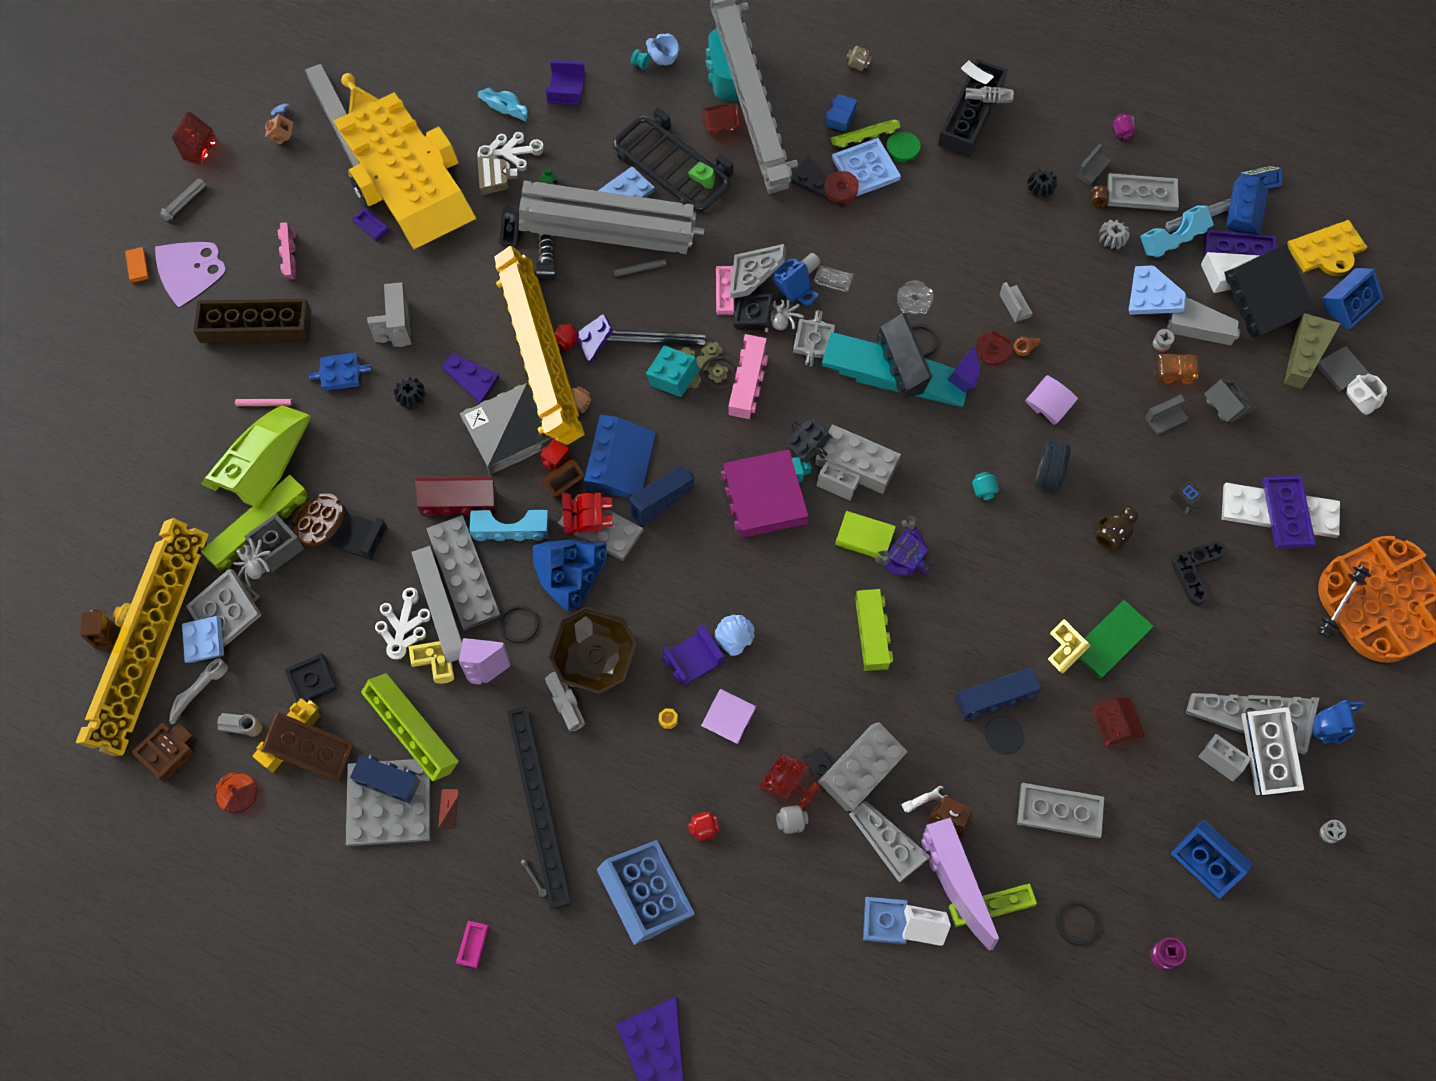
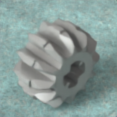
M1118 219L1115 222L1109 220L1102 225L1099 231L1100 242L1104 243V247L1110 246V249H1113V247L1119 249L1129 239V227L1124 226V222L1118 223Z

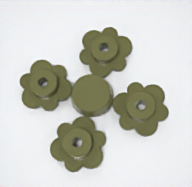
M706 342L704 344V348L701 350L704 356L696 358L699 371L701 372L703 364L708 359L722 354L723 350L717 342ZM683 347L682 350H678L695 356V351H690L689 347ZM708 363L704 368V371L708 369V377L715 383H721L722 380L727 379L728 368L725 366L721 367L720 364H716L715 367H710V363ZM699 371L688 388L696 389L699 387V383L702 382Z

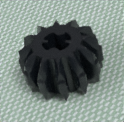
M1039 168L1037 171H1033L1028 178V190L1032 191V195L1037 194L1038 198L1041 195L1046 198L1048 195H1052L1056 189L1057 176L1053 175V171L1048 172L1047 169L1042 171Z
M409 376L406 381L402 378V383H396V388L393 391L396 402L400 403L402 407L407 405L409 409L412 405L418 407V402H423V397L426 396L424 385L417 378L412 380Z

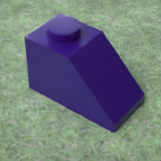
M972 347L947 379L964 393L969 388L973 390L979 382L977 378L981 371L976 349Z

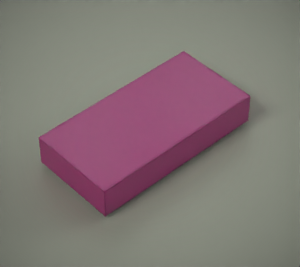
M472 921L467 922L456 964L478 969L489 925Z

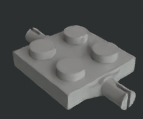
M819 310L815 312L813 320L799 319L793 353L807 356L805 365L808 366L809 364V367L813 366L814 357L824 358L830 332L834 333L835 325L821 321L823 312L820 311L819 314Z

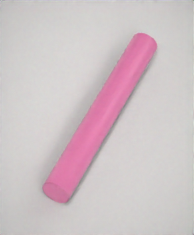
M236 399L235 405L292 406V399Z

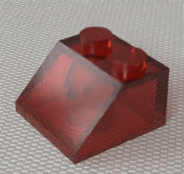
M730 102L699 109L706 132L711 133V135L721 133L720 130L724 129L733 131L737 129V126H741L738 105Z
M189 111L172 136L182 159L200 165L207 158L209 150L216 142V136L212 128Z
M1116 697L1100 701L1092 709L1106 747L1145 737L1131 698Z

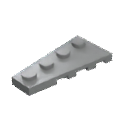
M867 801L862 802L849 814L898 882L903 881L931 857Z

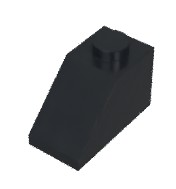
M507 206L502 209L499 244L517 246L521 231H519L520 218L518 207Z

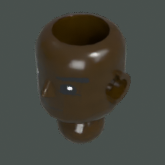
M1127 506L1121 510L1120 515L1111 514L1103 517L1098 522L1099 526L1095 530L1096 541L1108 551L1121 549L1132 536L1133 526L1131 523L1137 521L1138 513L1133 508Z

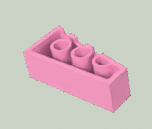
M745 334L744 349H741L740 367H737L736 383L733 384L728 415L750 419L751 413H755L757 402L754 401L755 397H759L761 387L758 385L759 381L763 382L765 373L762 369L763 366H767L768 355H766L767 338Z

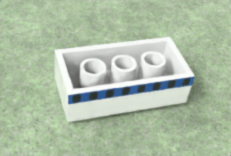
M1289 707L1242 713L1247 750L1251 758L1250 766L1255 794L1266 795L1304 790Z

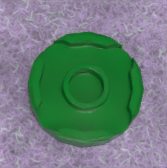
M902 131L896 132L889 137L886 150L893 160L904 163L908 162V160L916 159L921 145L915 135Z

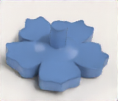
M281 104L271 111L272 117H275L277 114L284 116V112L290 107L289 104Z

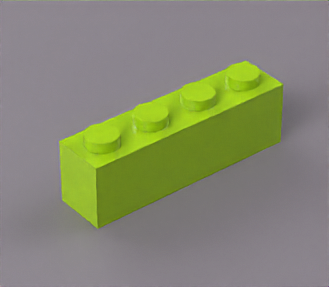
M880 589L857 591L855 601L864 670H887L890 663L893 662L892 651L888 650L890 633L886 632L885 628L888 625L887 614H883L885 597L881 596Z

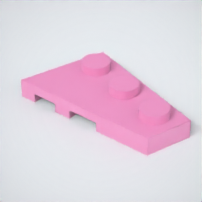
M287 222L280 223L278 237L281 240L282 246L279 247V253L283 257V264L280 265L281 273L288 280L295 279V257L292 255V252L296 251L293 238H296V233Z

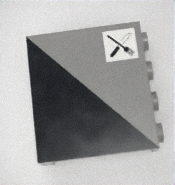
M527 383L518 385L506 393H500L497 397L485 400L479 405L467 408L460 413L462 423L466 425L485 461L490 475L542 451L545 446H549L553 439H555L547 436L545 433H539L538 428L542 426V419L538 416L537 404Z

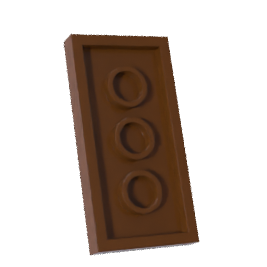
M277 712L260 752L338 782L353 743Z

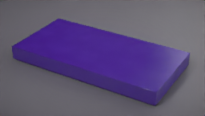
M1207 229L1208 231L1204 233V257L1207 252L1260 256L1277 248L1276 236Z
M1302 476L1264 477L1262 483L1275 548H1314L1316 542Z

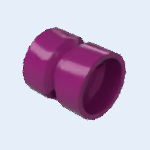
M1169 937L1152 947L1150 957L1156 967L1162 970H1169L1184 962L1186 948L1177 938Z

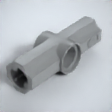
M556 672L550 673L545 680L553 695L552 699L559 714H562L570 732L582 728L585 722L577 707L578 704L571 689L566 684L560 682Z

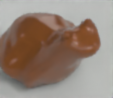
M1022 336L1016 339L1013 349L1017 355L1026 356L1031 350L1039 346L1041 340L1039 338Z

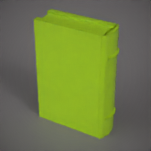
M846 511L835 545L874 558H882L878 552H888L896 526Z

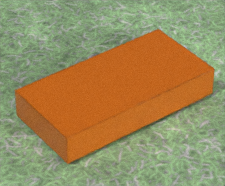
M144 248L126 250L128 274L131 283L149 279Z

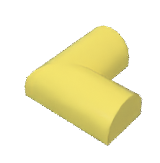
M1065 619L1051 632L1052 636L1061 646L1048 658L1062 674L1090 647V644Z
M440 641L409 646L412 667L432 664L435 683L442 684L454 680L452 662L447 663Z

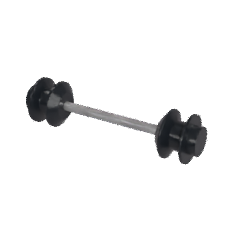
M1361 565L1358 567L1353 566L1354 574H1348L1353 584L1331 619H1321L1323 625L1317 626L1319 629L1318 633L1327 638L1336 636L1333 631L1334 629H1340L1335 620L1356 585H1367L1365 578L1372 577L1369 574L1370 570Z

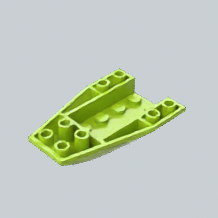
M283 405L270 411L251 425L234 442L201 484L215 491L222 487L235 492L244 503L258 507L280 480L311 416Z

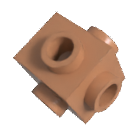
M278 114L266 123L265 137L275 143L282 144L285 140L290 139L294 122Z

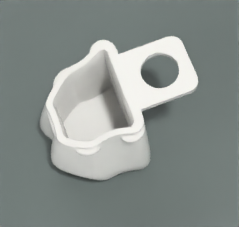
M1366 374L1365 376L1357 375V378L1346 388L1347 396L1365 415L1372 413L1375 409L1382 406L1387 395V386L1379 377L1371 374Z

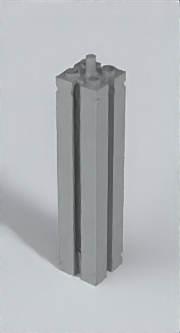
M525 180L523 182L522 198L519 207V231L687 254L688 247L691 248L694 234L704 235L705 228L694 227L696 212H693L694 205L691 204L683 205L677 202L538 182L532 183Z

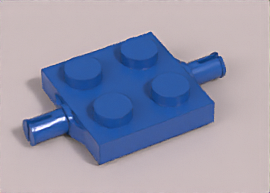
M357 352L320 357L319 372L308 373L309 380L320 379L323 391L360 386L359 378L361 373L372 372L371 364L360 366Z

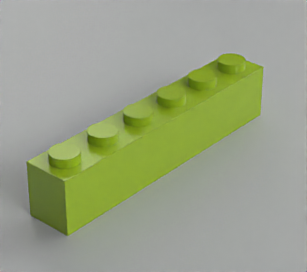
M289 475L268 493L258 507H251L202 549V554L220 573L229 569L233 562L239 558L237 550L245 549L244 545H250L244 536L275 514L281 520L288 518L292 511L298 506L303 505L307 498H309L307 492Z
M387 673L368 679L361 693L429 778L434 782L450 775L459 761Z

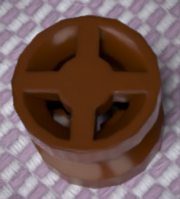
M1096 186L1092 188V206L1104 207L1109 203L1107 187Z

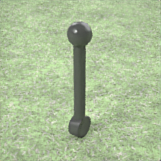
M522 859L520 864L522 867H525L538 888L539 896L542 898L546 897L547 892L541 887L530 869L528 860Z

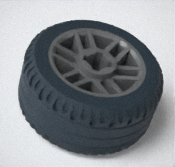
M1054 440L1046 442L1035 479V485L1038 488L1052 492L1060 489L1070 457L1071 448L1068 444Z

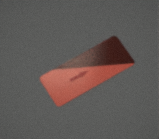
M442 789L438 828H455L457 789Z

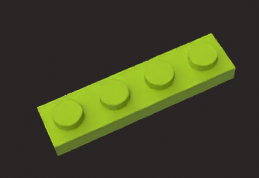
M889 120L831 137V142L833 145L838 146V148L846 147L849 142L859 143L864 141L866 137L876 138L880 136V133H893L895 129L900 128V123L898 120Z
M1030 884L982 896L991 918L1037 905ZM950 904L949 910L955 927L966 925V921L961 918L955 909V905Z

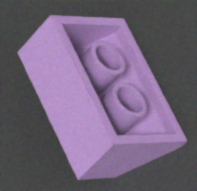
M463 638L459 663L470 683H488L510 667L511 662L504 643Z

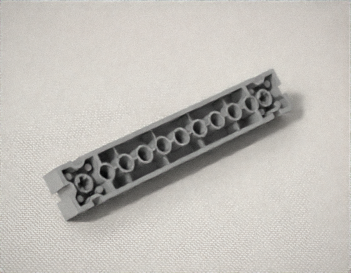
M711 0V12L716 22V28L765 180L767 192L771 194L788 189L789 182H791V168L798 167L797 160L785 162L787 160L786 152L784 149H781V136L779 133H776V120L774 117H771V104L766 101V88L761 85V72L756 69V56L751 53L750 38L747 39L745 34L747 33L746 24L741 21V11L749 9L748 3L736 5L737 0Z

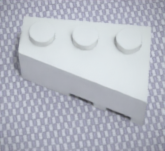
M1207 252L1201 266L1213 292L1231 290L1226 282L1224 272L1256 258L1258 255Z

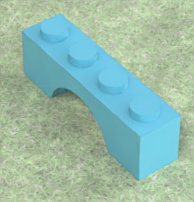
M1195 206L1183 213L1181 226L1175 233L1169 234L1165 229L1154 228L1141 235L1146 255L1154 257L1164 255L1165 251L1179 247L1180 243L1192 240L1193 236L1207 232V229L1213 226V221L1208 206Z
M490 510L471 511L470 534L472 539L477 541H485L486 539H494L496 541H504L505 539H514L516 541L524 539L536 541L549 539L548 510H528L525 517L514 524L498 522L494 519Z

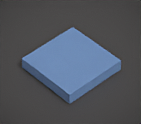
M865 897L863 941L906 944V939L903 938L902 934L907 923L904 910L906 905H908V900Z

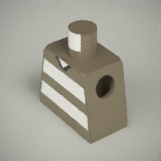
M477 157L481 195L506 190L509 188L508 179H518L517 168L507 169L505 159Z

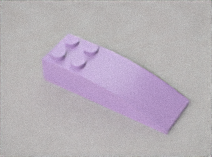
M951 818L928 824L921 842L924 851H928L931 856L929 864L932 871H936L948 898L955 905V909L961 918L966 921L971 931L989 951L993 950L999 937Z

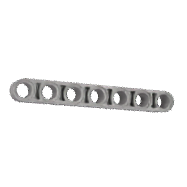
M430 546L412 551L446 661L451 663L459 660L462 640Z

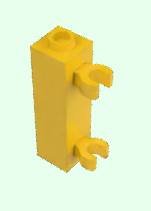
M300 699L297 704L294 703L290 707L291 711L287 714V716L311 726L314 725L321 715L317 711L319 707L310 700L305 702L303 699ZM261 742L257 746L258 750L252 757L273 773L283 760L260 752L264 743Z

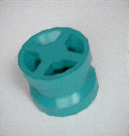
M636 49L631 57V65H637L642 70L646 69L650 60V54L642 53L641 50Z

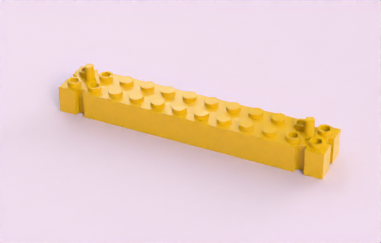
M510 246L494 257L496 261L495 266L500 275V279L496 284L499 288L503 287L504 289L503 294L507 300L508 311L512 317V325L517 334L516 340L521 348L520 354L525 362L524 368L528 373L529 385L534 394L533 399L537 404V413L542 419V426L538 428L540 434L545 433L547 436L555 438L558 442L569 445L585 435L583 427L577 418L579 414L537 276L534 275L536 271L533 261L525 255L521 256L518 250Z
M175 518L164 521L159 536L163 537V539L155 543L85 720L90 722L88 727L81 728L76 740L77 744L88 748H100V752L111 756H123L129 740L124 739L126 733H131L134 729L201 556L197 554V550L204 548L208 533L197 528L187 530L188 524Z

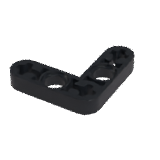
M1219 541L1179 552L1172 559V567L1188 600L1193 605H1202L1208 598L1207 590L1196 567L1218 561L1224 556L1226 547ZM1214 548H1215V550H1219V551H1220L1219 553L1213 552V553H1211L1210 555L1208 554V553H1210ZM1194 553H1201L1204 559L1197 560L1194 557ZM1180 559L1181 561H1185V563L1183 565L1182 563H1178L1177 561ZM1185 575L1193 576L1194 582L1188 583L1185 580ZM1195 593L1197 595L1201 594L1202 597L1199 599V597H1195L1194 595Z

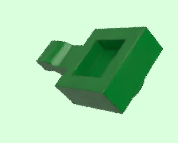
M544 169L543 175H540V182H546V184L558 180L557 173H553L551 169Z

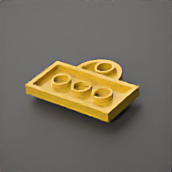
M1349 220L1287 242L1291 254L1303 272L1319 267L1324 273L1331 276L1347 274L1354 265V254L1363 252L1367 248ZM1336 264L1342 265L1344 269L1338 268Z

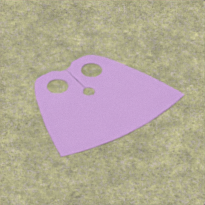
M189 242L155 247L156 263L161 281L169 296L178 307L199 295L224 274L225 266L217 257L219 251L214 243ZM204 248H210L212 254L208 257H203L201 251ZM200 263L199 268H195L194 265ZM210 265H217L219 268L215 274L208 273L207 269Z

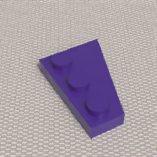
M452 352L442 366L443 370L457 384H460L478 404L485 401L499 379V374Z

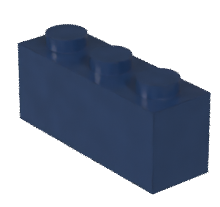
M360 755L350 775V779L354 783L408 804L411 803L420 784V780L416 776L417 773L409 769H405V771L399 770L397 765L390 762L383 764L372 755L367 757Z

